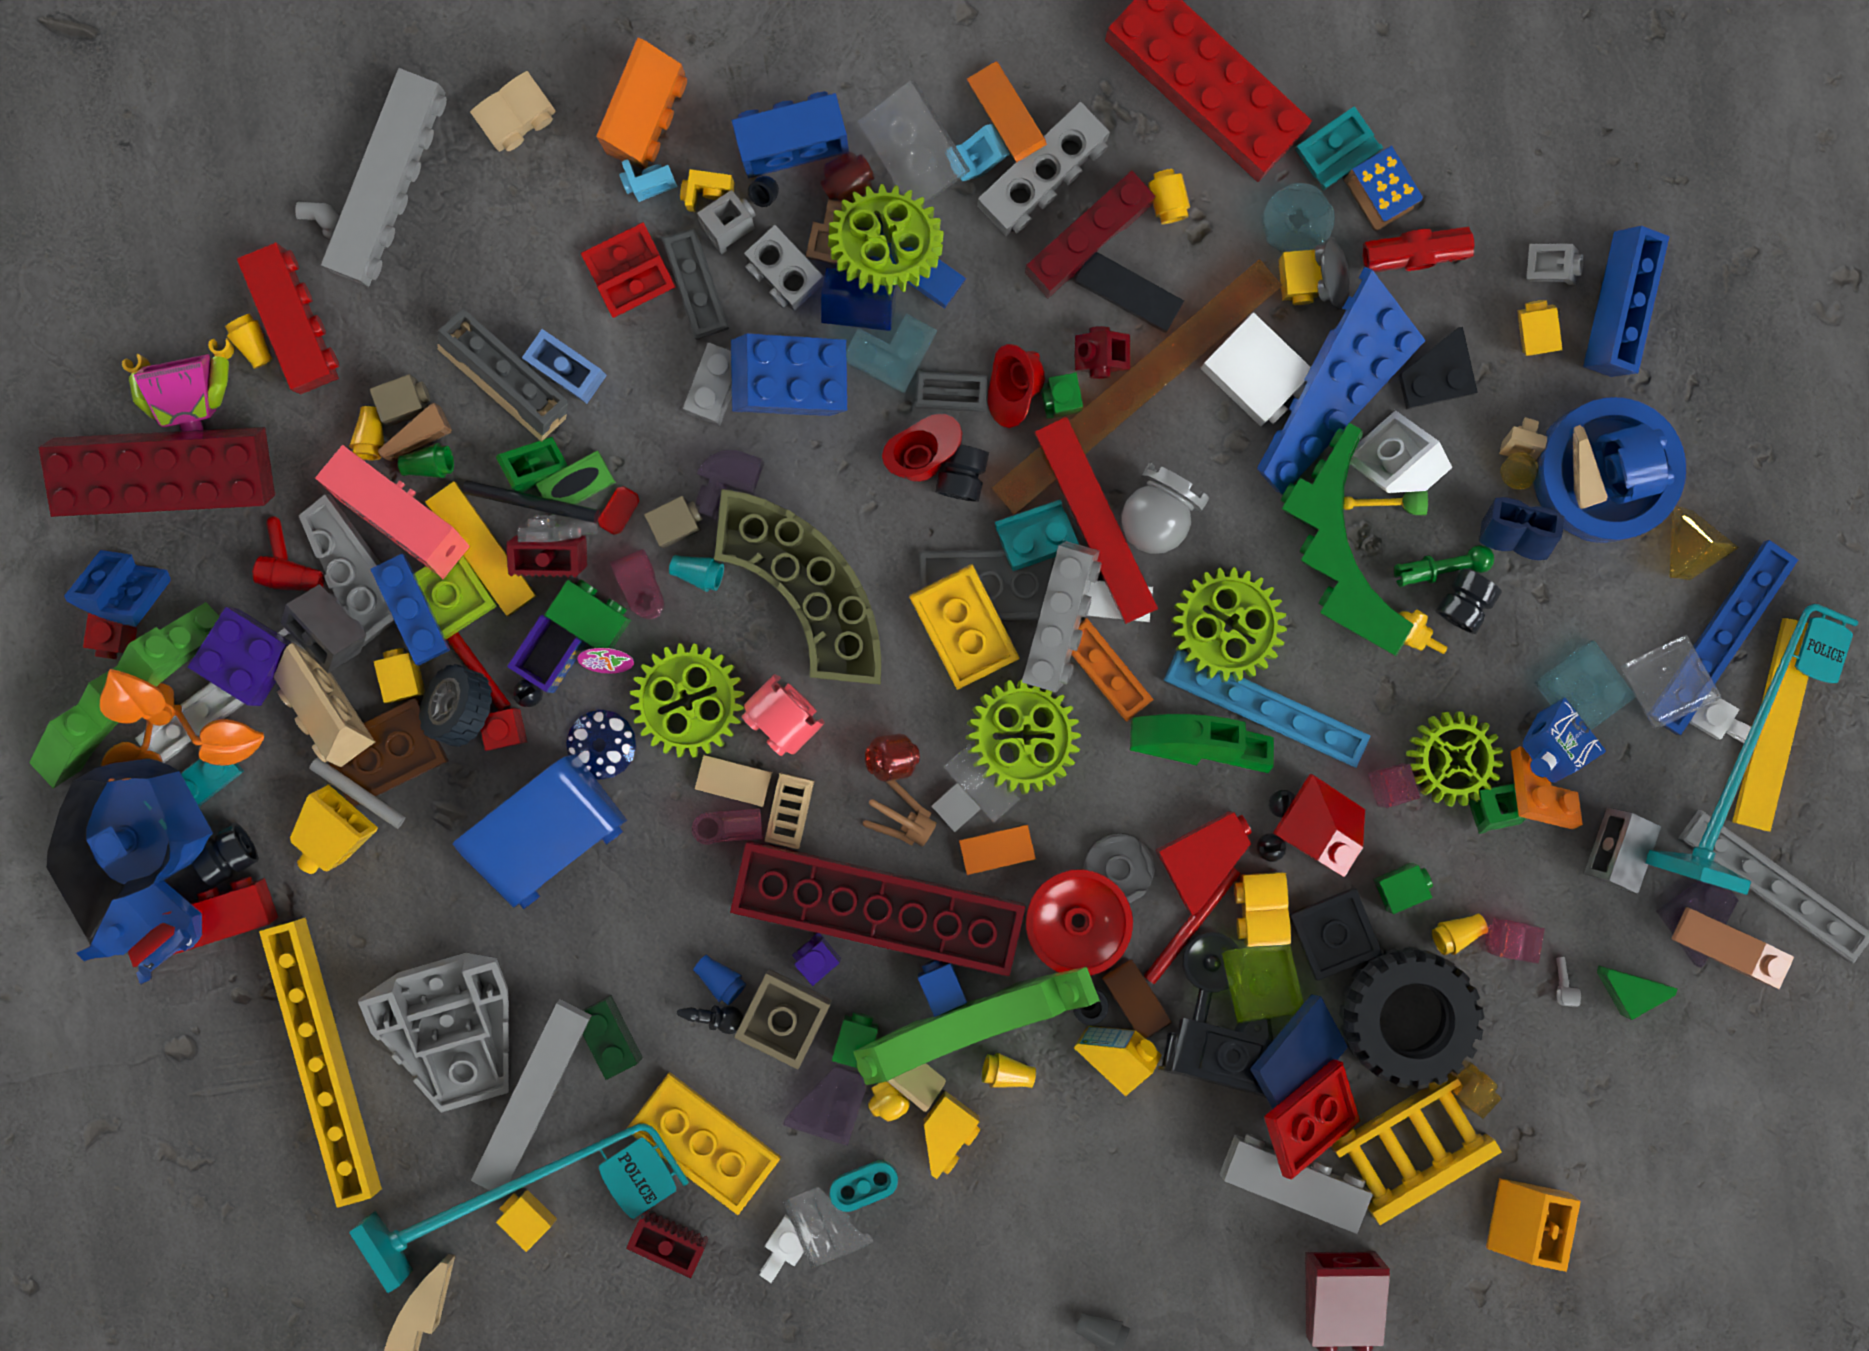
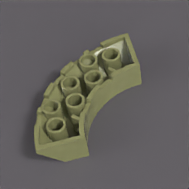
M722 489L714 560L757 574L771 583L787 599L796 612L806 635L810 657V678L881 685L882 660L875 617L858 577L843 555L821 532L790 510L766 499L742 492Z

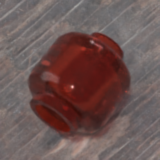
M848 151L824 165L823 171L826 179L821 181V185L830 200L837 198L840 202L844 199L852 203L853 192L864 196L867 186L872 189L871 181L875 179V175L863 154L857 156L854 152Z
M898 733L878 736L871 741L870 746L865 750V764L868 772L884 782L909 778L920 761L917 745L913 744L911 739L905 734Z

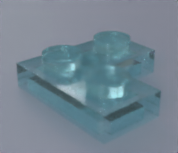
M907 313L890 344L858 328L846 350L847 364L904 394L933 342L937 330Z

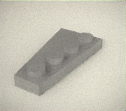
M325 494L298 516L316 558H319L326 573L324 578L329 589L333 590L344 611L351 618L358 620L367 634L363 644L365 646L395 622L370 570L381 563L331 494Z

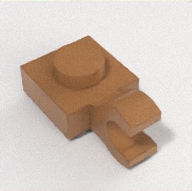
M828 200L824 224L813 222L806 252L807 259L837 265L838 260H831V247H828V235H830L829 223L834 222V211H841L842 202Z

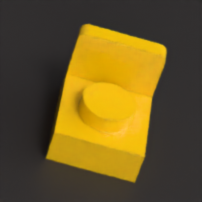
M689 169L688 180H682L680 200L685 201V206L689 212H696L698 192L703 193L702 196L704 198L717 200L731 190L734 192L735 182L732 175Z

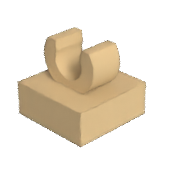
M1525 417L1523 425L1514 426L1504 438L1499 454L1533 464L1545 450L1548 437L1536 433L1539 421Z

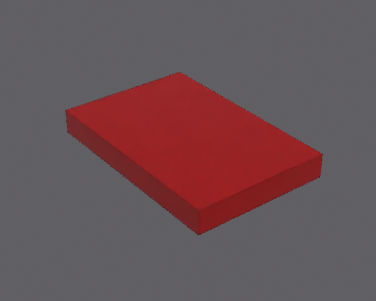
M1331 1060L1264 1116L1282 1177L1292 1180L1360 1121L1343 1061Z

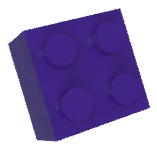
M225 607L187 668L248 706H261L276 683L274 675L286 647L293 642L242 610Z

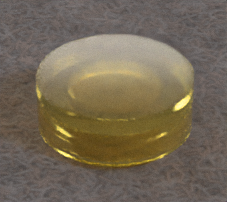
M1513 453L1506 458L1501 466V478L1506 485L1513 489H1526L1533 484L1538 476V464L1527 453Z

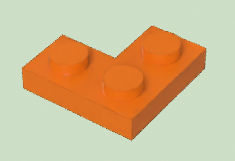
M1522 746L1510 751L1519 817L1572 830L1583 825L1578 792L1552 786L1546 777L1535 775L1530 768V763L1533 759Z

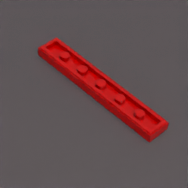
M1064 417L1035 431L1034 434L1088 548L1100 551L1097 560L1101 562L1100 573L1124 623H1130L1157 610L1158 607L1068 418Z

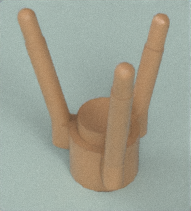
M877 767L876 772L881 777L890 776L882 767ZM893 778L884 779L917 814L910 811L907 817H904L884 804L871 799L869 805L902 824L900 830L904 832L868 820L863 821V826L898 838L911 846L915 842L923 847L937 824L929 818L932 812L923 808Z

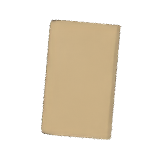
M925 1063L887 1082L926 1112L944 1087L946 1080Z

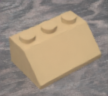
M294 643L289 644L274 675V679L281 688L277 693L288 707H293L298 715L294 718L295 722L306 735L310 734L315 742L312 745V749L319 759L324 763L329 761L342 767L375 743L331 672L327 674L306 650Z

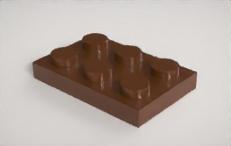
M414 698L363 723L375 743L342 767L329 761L328 763L331 767L377 797L449 760L440 742L430 739V737L424 734V730H421V721L419 720L421 703L419 698ZM343 792L346 800L354 807L361 805Z

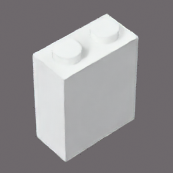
M1253 312L1200 369L1261 427L1267 420L1274 424L1286 412L1288 408L1283 404L1292 394L1297 399L1301 396L1307 384V381L1304 379L1311 367Z

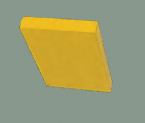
M973 564L909 595L957 690L1020 659Z

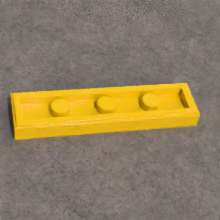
M453 481L425 501L433 513L451 525L468 543L470 547L463 556L506 616L509 617L537 597L523 575L518 577L515 574L511 577L508 574L507 553L456 482Z

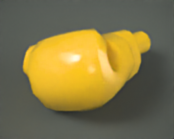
M1417 609L1413 613L1408 611H1401L1399 613L1414 624V628L1404 645L1422 651L1426 645L1442 654L1447 651V646L1431 638L1433 629L1426 626L1428 619L1426 614Z
M888 1082L878 1083L871 1088L874 1096L870 1099L868 1107L874 1117L880 1116L888 1122L898 1119L908 1111L910 1107L909 1099Z

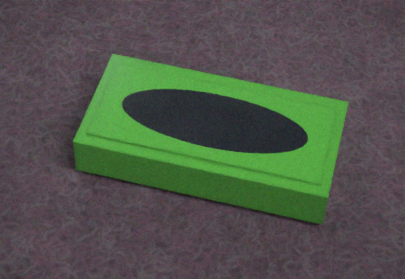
M596 451L538 482L536 485L542 497L576 505L613 485L616 481L600 452Z

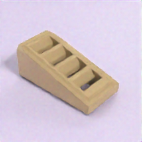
M1581 425L1576 426L1573 433L1574 495L1579 508L1583 509L1607 501L1606 498L1608 497L1584 427H1581Z
M779 773L765 842L795 849L800 848L815 780ZM785 786L804 790L803 797L785 793ZM782 799L801 803L800 810L781 806ZM779 813L799 817L797 824L778 820ZM777 826L796 831L795 836L789 837L774 833Z

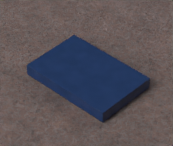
M1314 994L1309 996L1250 1068L1272 1109L1331 1060H1338L1348 1048L1321 996Z

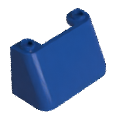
M572 754L552 764L452 844L459 854L513 908L520 905L525 909L540 897L537 890L594 844L603 840L607 845L622 834L623 831L620 826L627 819L578 755Z

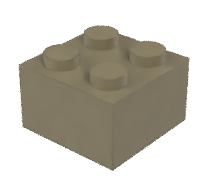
M768 969L734 1038L799 1069L832 1000Z

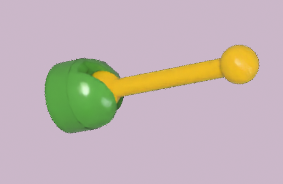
M1427 490L1406 492L1403 498L1353 499L1351 496L1344 497L1345 510H1350L1354 506L1402 505L1407 513L1416 516L1427 515L1428 511Z

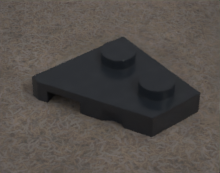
M1463 327L1455 329L1399 375L1406 410L1478 393Z

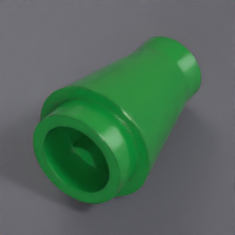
M436 443L415 452L400 455L398 458V468L402 476L444 478L446 474L453 472L454 458L449 446H441V444Z

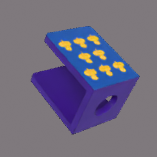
M541 615L507 667L546 693H555L587 643L576 637L546 682L523 667L553 622L545 615Z

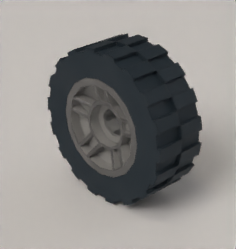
M454 664V666L447 665L446 668L439 670L437 675L429 682L428 688L425 689L424 697L420 704L419 720L421 721L420 727L421 730H424V734L430 737V739L450 746L461 747V745L468 744L471 739L478 735L480 729L483 728L490 712L492 689L489 686V680L483 674L458 664Z

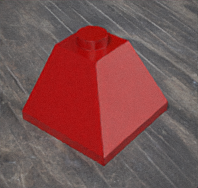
M1310 773L1273 834L1324 867L1345 877L1363 848L1365 808Z

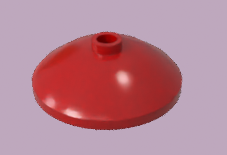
M1075 869L1052 876L1036 890L1027 909L1026 931L1032 949L1048 967L1057 972L1087 967L1091 976L1108 969L1124 954L1132 936L1133 916L1125 894L1111 879L1091 870ZM1075 914H1082L1085 917V922L1081 926H1075L1072 924V917Z

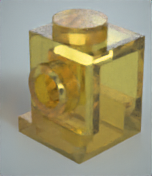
M1471 1062L1457 1076L1462 1085L1451 1091L1481 1119H1484L1502 1099L1495 1092L1498 1085Z

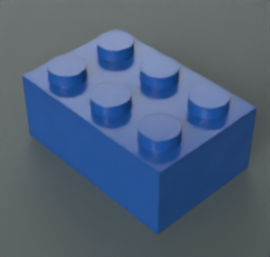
M825 91L809 95L807 101L795 104L791 100L782 101L773 105L772 110L760 113L756 109L740 113L737 119L731 120L748 179L849 153L847 134L836 93L828 95V92Z
M744 334L731 340L732 412L832 416L847 411L846 340L763 334Z

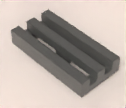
M917 371L915 408L985 412L987 375ZM924 381L975 383L980 384V388L975 390L923 387ZM923 395L979 398V403L923 400Z

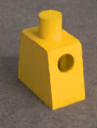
M328 784L308 795L290 836L291 843L302 852L297 861L298 867L309 874L315 873L318 868L328 872L344 863L377 831L378 827Z

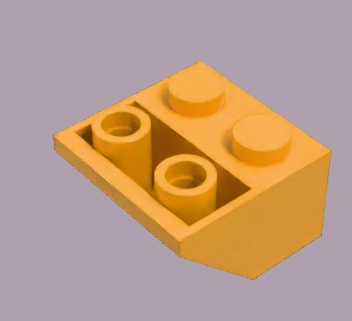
M1499 1178L1486 1248L1531 1265L1567 1272L1581 1201L1566 1191Z

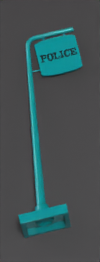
M1811 604L1803 610L1699 846L1694 847L1692 854L1649 850L1645 864L1742 894H1748L1752 881L1714 861L1716 853L1713 849L1792 656L1797 658L1796 669L1806 676L1822 682L1838 683L1853 637V633L1845 625L1847 623L1857 626L1858 620L1819 604ZM1818 611L1823 613L1821 618H1810L1799 655H1794L1793 653L1811 612ZM1826 615L1842 621V625L1825 619Z
M637 1124L401 1231L396 1229L390 1232L377 1212L374 1211L363 1218L349 1234L386 1292L389 1293L399 1287L413 1271L403 1253V1250L407 1248V1243L599 1150L606 1160L599 1164L600 1174L618 1205L632 1219L676 1192V1185L672 1176L676 1174L683 1186L687 1185L689 1181L658 1132L648 1124ZM638 1131L648 1132L656 1143L655 1146H652L650 1142L641 1137L609 1159L601 1150ZM658 1147L673 1169L672 1173H670L664 1161L655 1150Z

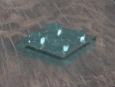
M1594 640L1586 643L1534 682L1551 705L1566 698L1590 730H1593L1636 698V695Z

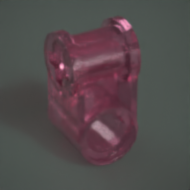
M644 548L610 562L617 582L624 592L631 610L644 619H653L659 616L664 610V598ZM644 594L655 599L650 602L651 608L649 610L639 606L643 602L642 596Z

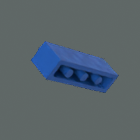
M1642 225L1614 231L1583 365L1584 368L1610 377L1639 373L1670 236Z

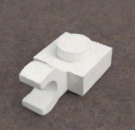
M1709 692L1689 722L1717 740H1721L1724 734L1727 733L1743 744L1751 729V726L1734 719L1740 709Z
M785 1214L765 1244V1247L773 1253L762 1267L759 1275L772 1283L785 1261L795 1266L814 1238V1233Z

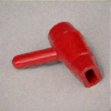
M276 516L269 517L266 525L273 557L259 556L256 559L252 569L254 583L268 588L294 591H309L319 584L323 587L325 578L321 571L289 561L281 521Z

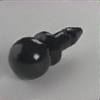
M714 1005L711 1011L694 1007L677 1010L679 1017L690 1022L709 1023L710 1030L718 1028L725 1034L736 1033L743 1021L741 1011L734 1006H725L720 1009L719 1006Z

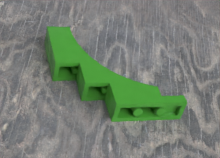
M1087 967L1018 981L988 997L969 1000L966 1004L936 1017L916 1020L853 1052L857 1060L858 1071L866 1085L887 1082L920 1065L968 1045L1022 1026L1053 1018L1066 1010L1091 1006L1100 1000Z

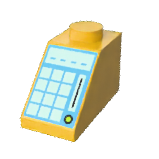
M1088 1026L1074 1046V1049L1124 1096H1127L1154 1072L1162 1057V1054L1157 1051L1151 1041L1145 1039L1134 1030Z

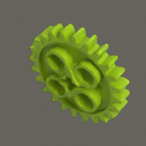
M880 184L879 193H874L867 186L864 197L857 192H853L852 203L843 199L841 211L835 210L833 214L834 222L829 223L828 247H831V260H838V272L848 269L846 279L848 282L858 277L859 288L862 289L867 283H871L873 293L878 291L880 285L885 286L888 294L892 293L893 285H898L902 292H906L907 281H910L916 287L919 286V275L929 278L930 267L937 268L938 256L942 255L943 244L941 243L943 242L944 231L940 230V218H933L934 207L923 209L924 197H920L915 201L911 200L912 190H908L904 196L899 195V187L895 185L891 193L886 192L884 184ZM875 214H879L881 218L884 235H880L881 224L878 221ZM891 218H901L902 221H893ZM858 227H867V228H869V230H867V231H861V230H858L857 228H858ZM887 243H891V255L897 264H893L890 259ZM911 247L915 250L908 252L903 250L902 248ZM872 256H876V257L881 258V260H879V261H872V260H870V259H868V258H869V257H872Z
M1233 567L1229 571L1228 577H1225L1222 568H1218L1215 571V579L1208 572H1205L1202 575L1203 585L1194 579L1189 583L1194 593L1183 590L1180 595L1186 603H1176L1173 607L1182 613L1181 616L1171 619L1172 623L1180 625V629L1171 634L1172 637L1182 638L1183 640L1176 647V650L1182 651L1187 649L1189 654L1185 657L1184 662L1187 663L1195 659L1197 664L1194 672L1197 673L1204 667L1207 668V679L1209 680L1217 672H1220V679L1223 683L1228 681L1230 673L1233 674L1236 682H1240L1243 679V671L1252 678L1256 676L1254 665L1261 670L1267 669L1268 664L1264 658L1276 659L1278 655L1272 647L1284 645V642L1276 637L1277 634L1287 631L1286 627L1278 625V621L1286 617V613L1276 612L1275 607L1282 600H1270L1269 596L1274 588L1270 587L1263 591L1260 588L1263 583L1262 577L1254 583L1250 582V571H1246L1241 578H1238L1237 569ZM1219 592L1227 593L1231 597L1232 606L1230 609H1223L1218 605L1216 596ZM1203 606L1209 607L1216 616L1207 614L1203 610ZM1248 612L1259 616L1261 626L1258 630L1251 629L1246 624L1245 617ZM1231 618L1234 621L1232 624L1234 629L1226 632L1224 630L1226 625L1224 621ZM1198 621H1206L1211 625L1212 635L1210 638H1204L1198 634L1196 629ZM1241 633L1253 638L1255 643L1250 644ZM1227 641H1234L1240 645L1241 655L1239 658H1232L1227 654Z
M679 643L677 654H674L669 647H665L664 659L656 654L651 655L655 665L653 667L645 664L641 665L647 675L645 678L634 677V680L641 685V689L630 691L631 695L639 698V702L631 705L630 709L640 710L641 715L633 721L634 723L646 724V727L640 733L641 736L652 733L654 737L651 741V746H656L661 741L664 742L663 753L668 754L674 746L676 747L677 757H683L686 748H689L692 758L697 757L698 747H702L709 754L711 753V742H714L719 747L724 746L721 735L734 736L733 731L729 728L730 723L741 724L742 722L734 716L735 711L745 710L743 705L736 703V698L744 696L745 692L735 691L734 688L742 679L740 677L730 678L729 676L735 666L729 665L723 668L721 665L725 658L724 655L721 654L713 660L711 659L712 648L708 647L701 655L699 654V646L693 643L690 653L686 652L684 644ZM700 667L706 672L707 679L703 686L696 688L689 682V673L694 668ZM662 681L670 682L674 689L672 697L667 701H662L656 694V688ZM713 686L717 688L716 693L693 701V709L691 710L688 706H680L665 714H659L661 707L682 700L684 698L683 692L685 691L688 695H695ZM708 700H714L720 707V713L714 720H708L702 714V706ZM676 713L682 714L687 720V727L680 734L673 732L669 725L670 718Z
M1022 679L1018 681L1017 689L1011 680L1004 683V692L999 686H995L991 689L993 698L987 694L980 698L985 708L975 706L972 709L979 718L967 721V725L974 728L975 732L966 735V739L975 741L976 746L968 750V754H978L980 757L973 764L974 767L985 765L987 769L982 777L985 779L995 775L994 787L1000 786L1004 781L1007 782L1008 793L1013 792L1017 785H1019L1021 794L1029 792L1030 784L1036 793L1043 791V782L1048 787L1056 785L1053 774L1059 778H1064L1067 774L1062 765L1067 767L1073 766L1075 762L1068 755L1080 751L1077 746L1071 744L1073 740L1081 737V734L1071 732V727L1079 723L1078 719H1068L1067 717L1073 710V707L1062 708L1060 706L1064 699L1063 694L1053 699L1051 697L1052 691L1045 689L1042 692L1040 687L1033 685L1028 688L1027 684L1022 682ZM1001 710L1011 714L1013 723L1010 728L1004 727L999 722L998 716ZM1035 710L1045 714L1047 718L1045 728L1035 724L1033 719ZM1023 730L1025 735L1051 733L1053 734V739L1033 738L1024 743L1022 738L996 740L993 738V734L1014 735ZM1002 745L1012 749L1014 758L1011 763L1001 759L999 751ZM1037 745L1046 749L1048 753L1046 763L1036 759L1034 750Z

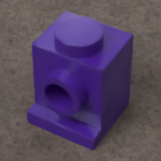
M820 933L814 935L792 954L796 960L794 965L812 986L835 968L842 959Z

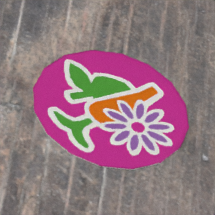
M610 648L588 649L581 652L577 657L578 663L581 666L599 673L625 672L634 665L633 658L627 653Z

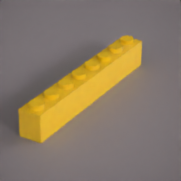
M306 917L261 930L259 933L336 1207L339 1208L371 1199L382 1190Z

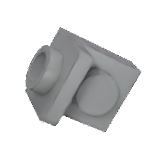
M1529 244L1526 279L1529 282H1566L1568 285H1576L1577 276H1581L1583 273V254H1579V250L1573 244Z

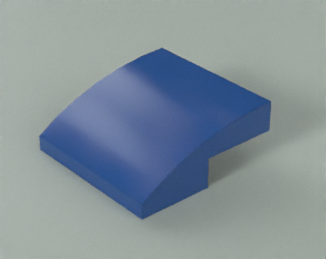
M100 550L64 597L67 602L88 613L113 622L137 627L170 583L171 578L168 570L136 565L132 554Z

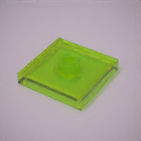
M1290 944L1234 949L1222 953L1238 1023L1295 1015L1304 1004Z

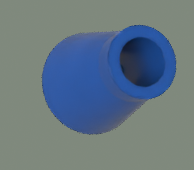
M708 955L702 957L693 969L719 1003L723 1001L725 1004L730 1005L746 987V983L741 979V974L713 960Z

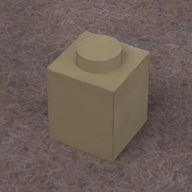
M410 374L370 388L380 420L388 426L415 418L427 408L426 402L430 401V396L424 382H418V379Z
M683 496L644 514L659 546L663 549L701 531L698 522L703 520L697 505L694 501L688 503Z

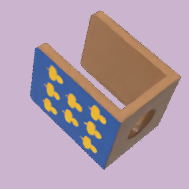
M1393 146L1386 148L1353 168L1344 179L1374 231L1382 229L1412 211L1414 205L1423 198Z

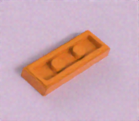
M997 61L967 78L971 89L1016 163L1047 145L1044 136Z
M1086 618L1079 625V630L1083 631L1080 645L1077 651H1072L1071 656L1124 721L1127 722L1154 699L1088 618Z

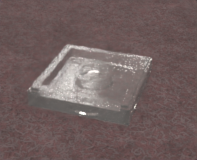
M1687 634L1620 666L1623 675L1654 730L1721 699L1719 691Z

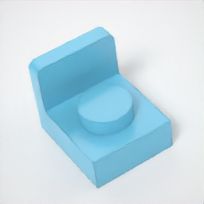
M629 160L621 161L625 172L619 174L627 194L634 193L638 202L678 187L669 165L664 167L661 165L650 166L642 171L641 176L636 177Z

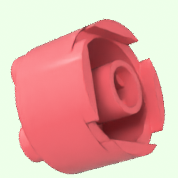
M774 674L744 704L746 712L741 717L752 729L757 731L760 728L769 737L767 743L777 754L783 756L788 752L794 755L825 723L822 718L816 721L812 717L817 711L800 692L789 683L783 688L777 683L781 677Z

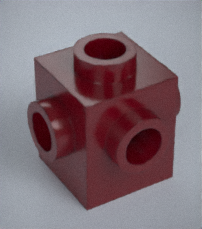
M1096 326L1090 327L1089 333L1075 335V371L1088 372L1091 379H1107L1111 377V372L1130 370V334L1110 331V327Z

